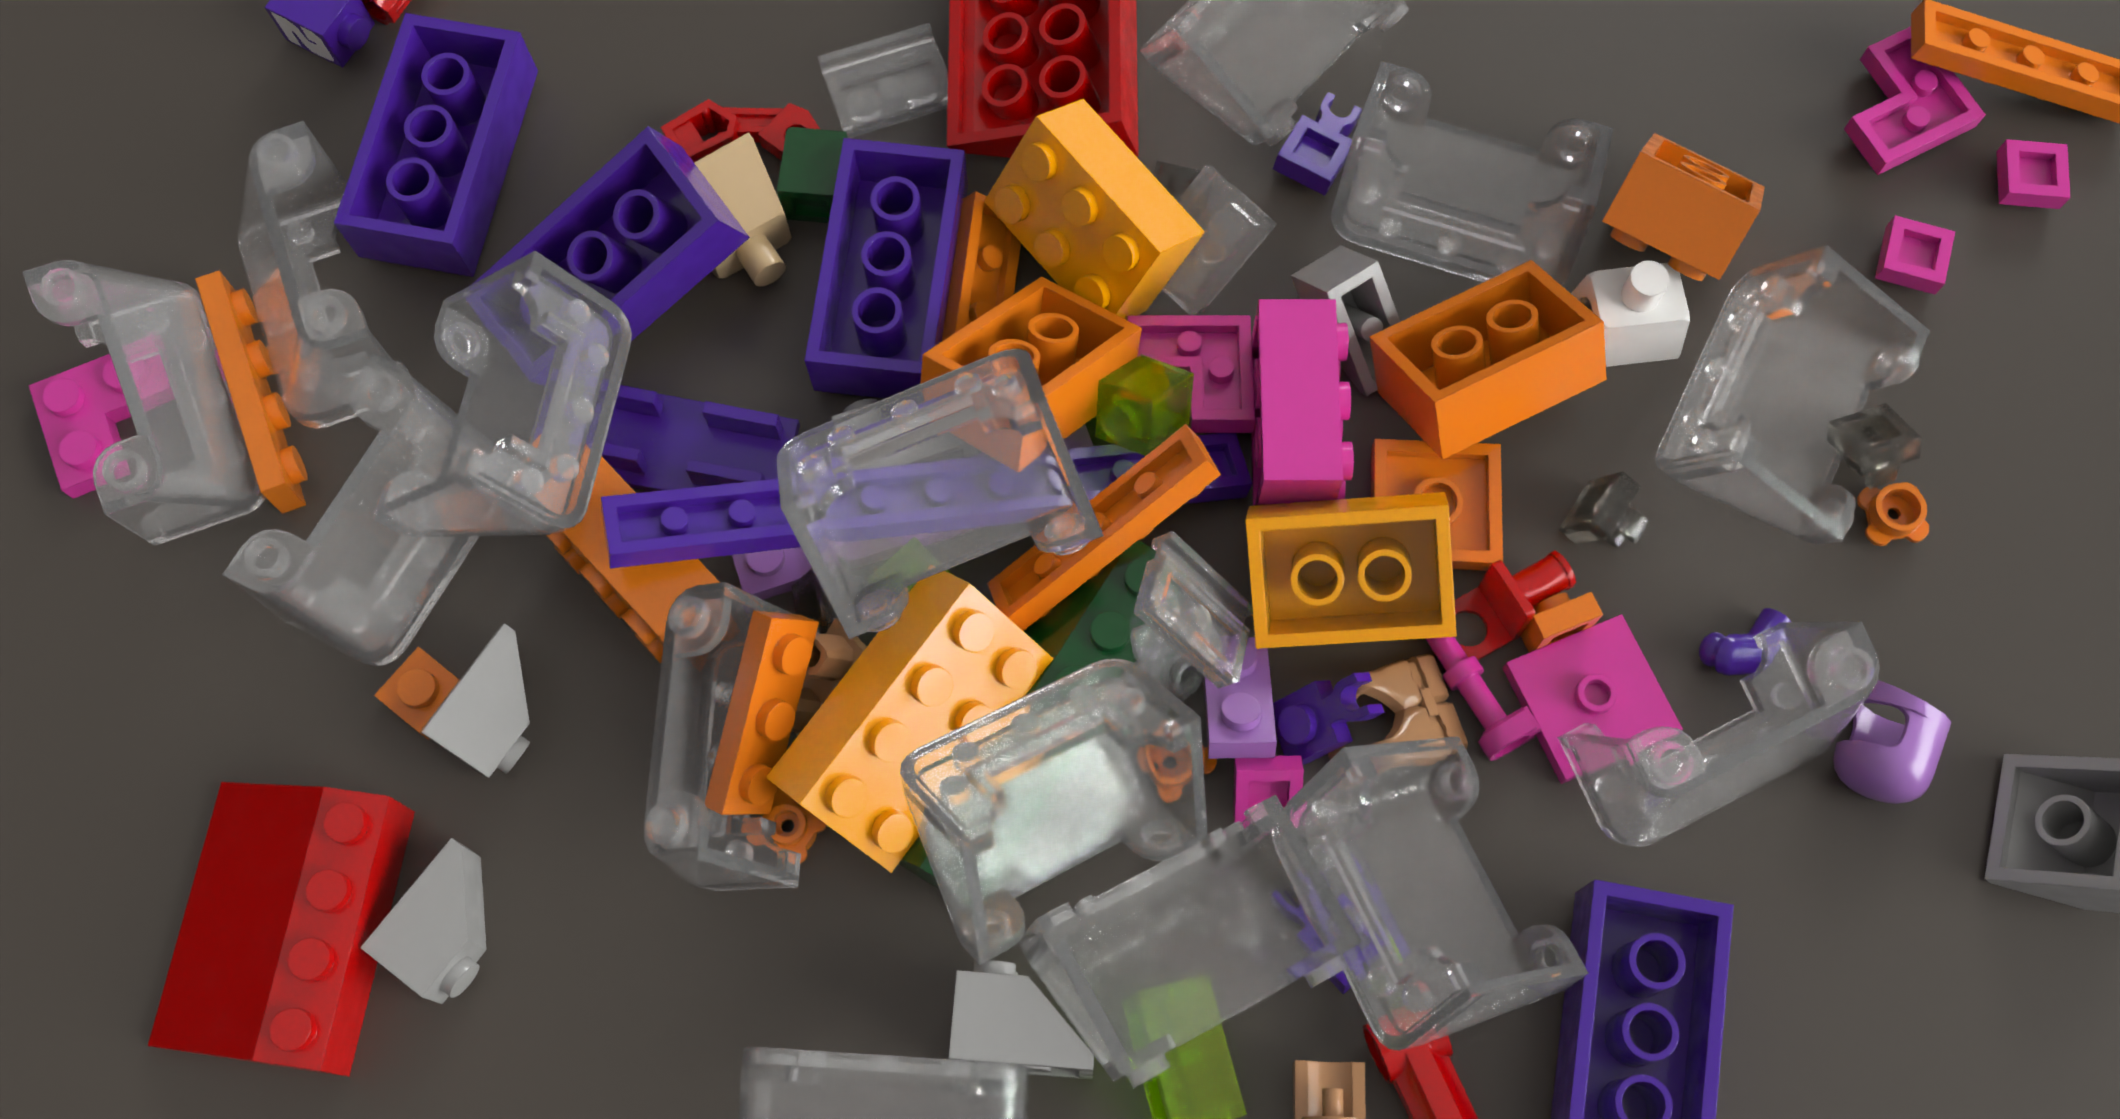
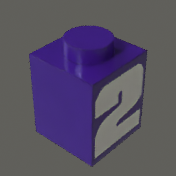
M269 0L264 7L287 41L342 68L353 53L364 46L369 37L370 30L375 25L361 0Z

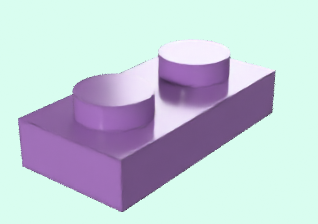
M1255 637L1202 638L1201 656L1208 759L1275 758L1277 740L1268 648L1256 649Z

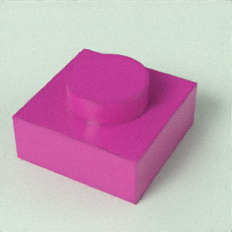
M2006 139L1996 151L1999 204L2060 209L2071 198L2067 144Z
M1895 215L1885 228L1875 279L1935 295L1945 285L1955 231Z
M1301 755L1275 756V758H1235L1233 792L1235 826H1301L1304 776Z

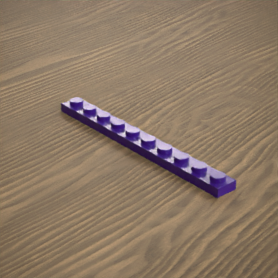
M1236 433L1199 435L1198 437L1201 439L1221 475L1207 485L1198 496L1188 500L1185 504L1247 497L1253 483ZM1166 439L1048 451L1020 473L1013 471L990 457L603 496L601 497V513L609 566L611 569L1066 518L1073 515Z

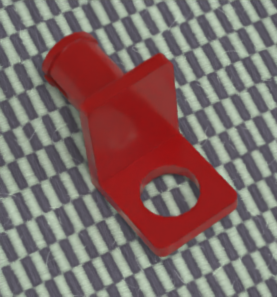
M1554 550L1548 553L1545 558L1514 575H1511L1505 564L1498 560L1489 566L1477 588L1455 599V616L1463 612L1473 613L1483 620L1486 627L1485 639L1480 644L1475 646L1460 644L1468 657L1475 656L1479 661L1518 639L1534 617V607L1538 603L1557 595L1565 589L1569 590L1576 584L1575 575L1564 556Z

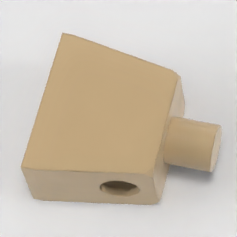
M748 132L694 163L750 237L711 272L720 279L727 278L744 268L754 284L761 287L775 282L785 272L786 265L776 249L787 244L792 237L782 205L754 139Z

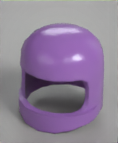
M1862 679L1854 683L1846 706V710L1853 717L1851 736L1849 740L1836 743L1833 757L1834 769L1838 777L1848 788L1857 794L1879 802L1898 804L1910 802L1921 797L1928 790L1933 780L1951 721L1946 714L1926 701L1893 685L1870 679ZM1863 703H1877L1899 709L1905 716V725L1890 721L1873 713Z

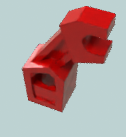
M710 99L705 100L660 127L663 135L682 146L693 162L702 159L748 132L755 143H760L764 149L782 161L785 136L788 128L820 129L808 110L792 103H788L784 108L721 107ZM716 129L720 131L716 136L703 141L702 137L708 133H714Z

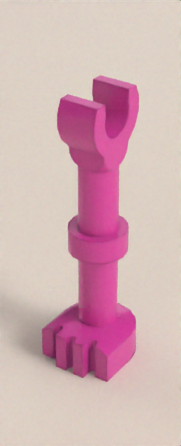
M1455 637L1425 638L1446 670L1442 676L1452 691H1460L1485 729L1478 744L1489 761H1494L1534 739L1535 735L1541 731L1540 725L1527 706L1519 708L1508 716L1505 714L1480 676L1484 672L1483 667L1475 656L1468 657Z

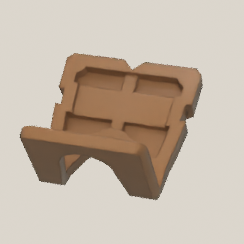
M1431 654L1413 656L1407 660L1402 659L1368 671L1372 681L1358 688L1356 699L1361 694H1365L1379 700L1395 713L1390 733L1382 741L1354 749L1342 746L1328 753L1336 777L1340 781H1348L1386 760L1429 758L1436 753L1441 757L1459 754L1466 750L1468 746L1467 738L1453 703L1445 702L1449 697V693L1434 656Z

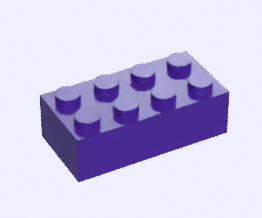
M405 13L334 220V225L358 257L474 277L538 73V69L520 32Z
M647 126L468 287L466 291L530 383L570 396L582 386L584 378H591L750 237L683 147Z
M843 138L804 360L814 391L885 399L893 397L898 400L919 402L922 355L942 341L963 198L967 197L968 193L965 150Z
M1596 879L1575 892L1551 1119H1716L1733 904Z

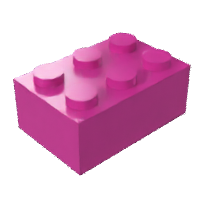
M1259 299L1251 337L1255 407L1254 431L1251 433L1253 505L1345 499L1346 481L1352 480L1354 468L1352 442H1342L1343 420H1349L1351 412L1350 382H1340L1341 361H1347L1348 325L1347 323H1337L1336 299Z

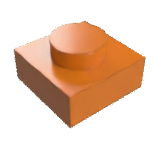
M1566 592L1560 593L1541 601L1534 607L1535 615L1522 633L1521 638L1530 653L1594 626L1603 616V613L1592 592L1570 600Z
M418 646L374 696L429 740L420 731L458 683L459 679Z

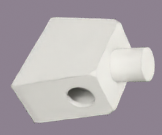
M1642 261L1634 267L1594 271L1587 274L1572 291L1571 294L1604 321L1606 367L1678 359L1681 355L1690 323V316L1680 273L1671 268L1668 263Z

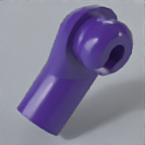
M1764 608L1748 634H1729L1725 636L1719 632H1712L1705 636L1699 647L1700 660L1706 666L1715 667L1719 674L1728 676L1756 674L1764 670L1791 628L1792 622L1783 613L1775 609Z

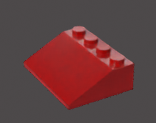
M1136 0L949 1L947 147L949 149L965 150L966 154L1011 158L1036 116L1084 99L1134 155L1139 157Z
M221 782L148 1046L350 1077L378 963L360 947L391 911L415 811L386 795L322 786Z

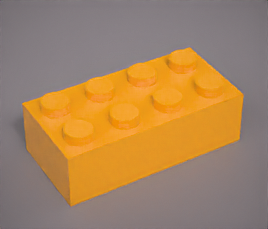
M931 564L766 778L892 873L1054 658L969 582Z

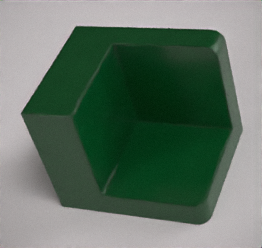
M798 127L787 129L777 186V194L786 220L829 223L843 138H848L846 131Z

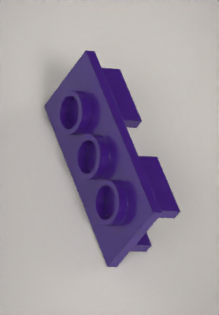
M584 378L557 471L561 474L593 447L631 488L651 492L786 478L800 422L797 419L781 417L777 414L708 401L701 402L659 394L655 391Z

